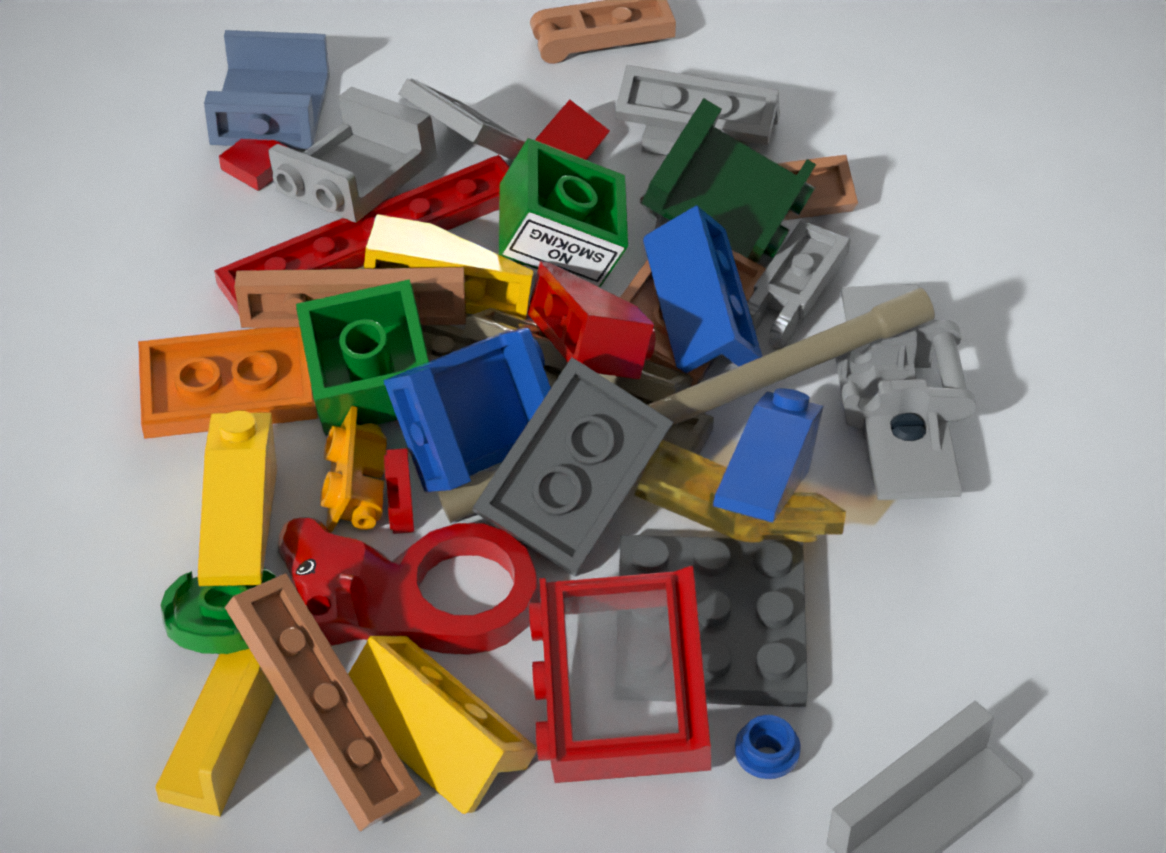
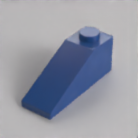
M778 388L774 390V393L767 391L755 404L717 489L713 506L773 523L809 472L824 406L809 402L810 397L797 390Z

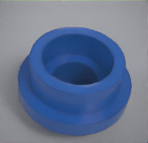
M757 716L742 727L736 737V759L746 772L762 779L783 777L790 773L799 761L800 740L791 725L778 716ZM769 747L777 753H763L758 751V749Z

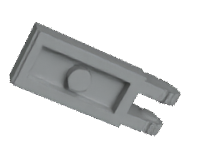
M799 221L754 285L753 295L748 301V308L755 330L762 323L767 308L780 312L779 317H777L770 330V345L782 349L787 344V341L790 340L798 321L804 320L848 255L850 238L808 222Z

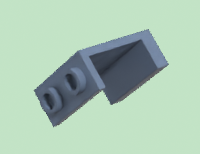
M225 30L227 75L222 91H207L204 101L209 144L232 146L240 139L276 140L294 149L310 148L314 144L330 76L326 34Z

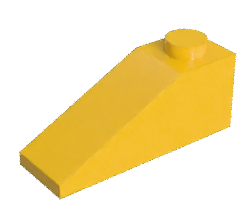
M377 214L366 246L364 269L464 267L466 313L475 314L488 308H494L526 319L533 270L431 223Z
M233 411L211 414L204 454L197 576L199 586L262 584L277 475L271 413Z

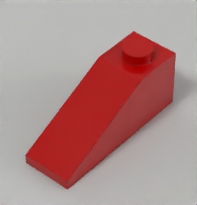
M540 261L527 314L565 360L569 362L572 357L598 374L640 380L644 362L650 360L655 349L656 335L654 324L637 306L552 263Z

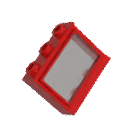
M688 566L674 572L546 582V578H539L541 602L529 603V619L532 641H543L544 661H533L532 673L535 700H547L548 721L536 722V743L538 760H550L554 782L565 783L711 771V744L693 566Z

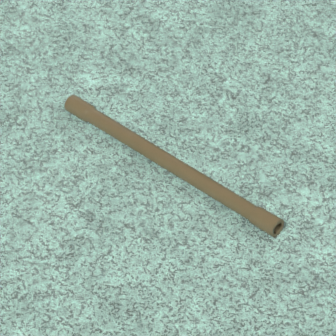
M917 288L873 307L868 313L648 404V406L672 420V426H675L876 340L891 338L934 320L935 312L932 302L923 288ZM498 468L484 470L471 475V482L455 489L437 491L443 510L450 523L475 513L472 511L473 506Z

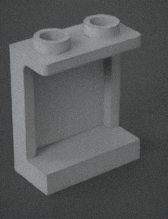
M350 87L338 96L343 120L342 124L303 153L280 144H276L268 152L277 192L356 223L438 159L430 114L355 87Z

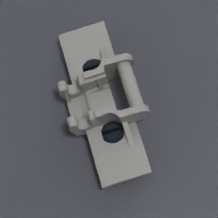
M919 284L842 288L841 297L845 319L848 321L868 313L873 307L920 288ZM931 320L891 338L876 340L835 358L846 424L862 430L864 440H867L877 500L961 497L962 486L948 421H959L969 418L975 413L977 406L974 394L967 390L958 351L961 333L959 326L953 321ZM934 352L943 388H930L927 386L926 379H916L915 368H931Z

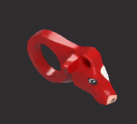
M293 518L284 524L279 534L278 553L287 566L294 587L330 646L356 640H368L370 636H407L421 649L442 654L470 655L488 652L508 644L528 628L530 624L529 603L540 602V584L527 548L502 529L483 523H456L430 531L393 561H390L384 553L362 541L333 534L321 521L315 518ZM457 556H481L495 561L509 572L514 582L508 596L493 609L475 615H453L436 609L423 598L419 587L428 571L440 562Z

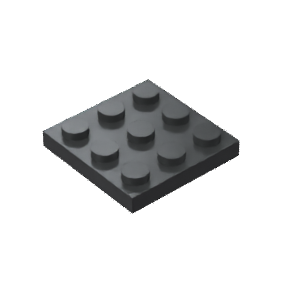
M620 535L619 576L674 572L688 566H693L707 704L806 707L808 680L803 540ZM668 607L618 611L615 701L676 703Z

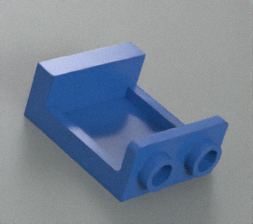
M529 328L499 333L383 380L424 492L455 489L471 482V475L503 462L550 391L551 387L544 370V354L539 343L533 338Z

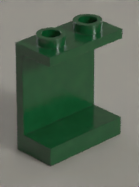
M703 98L650 181L642 204L670 221L698 205L726 229L731 250L755 263L759 262L763 253L774 258L790 231L781 225L789 211L799 216L816 188L807 183L816 164L807 159L797 175L717 129L715 125L722 108Z

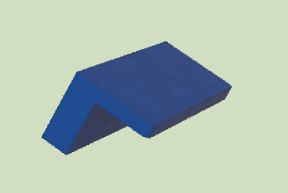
M696 205L645 235L643 242L677 368L684 373H688L721 354L738 367L763 357L726 229Z

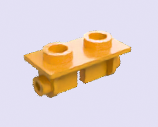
M351 406L341 427L332 426L324 447V460L331 462V470L327 473L323 482L320 506L327 508L326 527L330 532H333L339 519L351 521L353 526L358 529L368 530L373 528L383 515L384 481L363 476V474L381 479L385 472L384 455H386L387 438L376 424L357 425V407Z

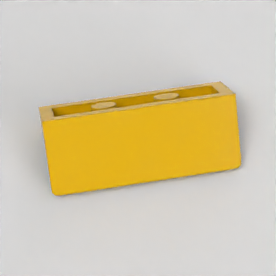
M370 636L348 673L398 757L463 814L475 812L499 772L526 770L537 752V747L407 636Z
M250 649L218 655L155 786L160 802L218 817L221 816L276 696L275 690Z

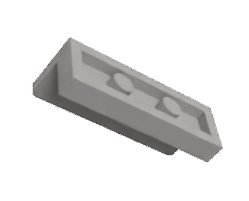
M626 64L615 114L617 120L683 131L700 102L705 98L722 108L715 125L717 129L739 141L769 145L773 125L778 124L780 115L779 90Z
M976 700L835 806L831 812L827 845L835 853H942L1021 789L1022 777L987 746L994 716Z

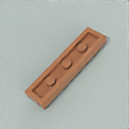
M464 267L237 271L235 292L241 328L300 327L296 310L297 303L410 279L421 325H465L467 309Z
M285 573L233 596L225 606V609L360 832L412 804L421 796L414 781L288 575Z

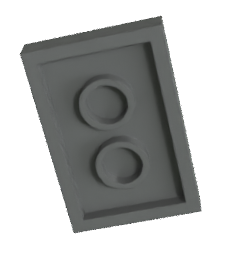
M571 357L476 501L472 511L575 577L666 436L673 421Z

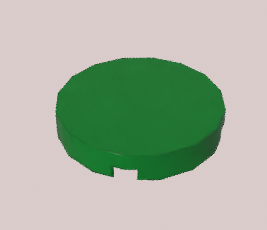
M264 567L262 583L276 578V574ZM192 571L181 575L165 590L160 605L167 636L180 647L202 654H230L249 649L225 606L233 596L258 585L199 586L198 577L193 578Z

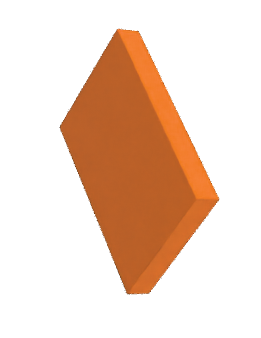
M300 327L254 328L138 341L141 427L144 439L208 432L211 414L229 413L233 411L271 413L272 424L318 419Z

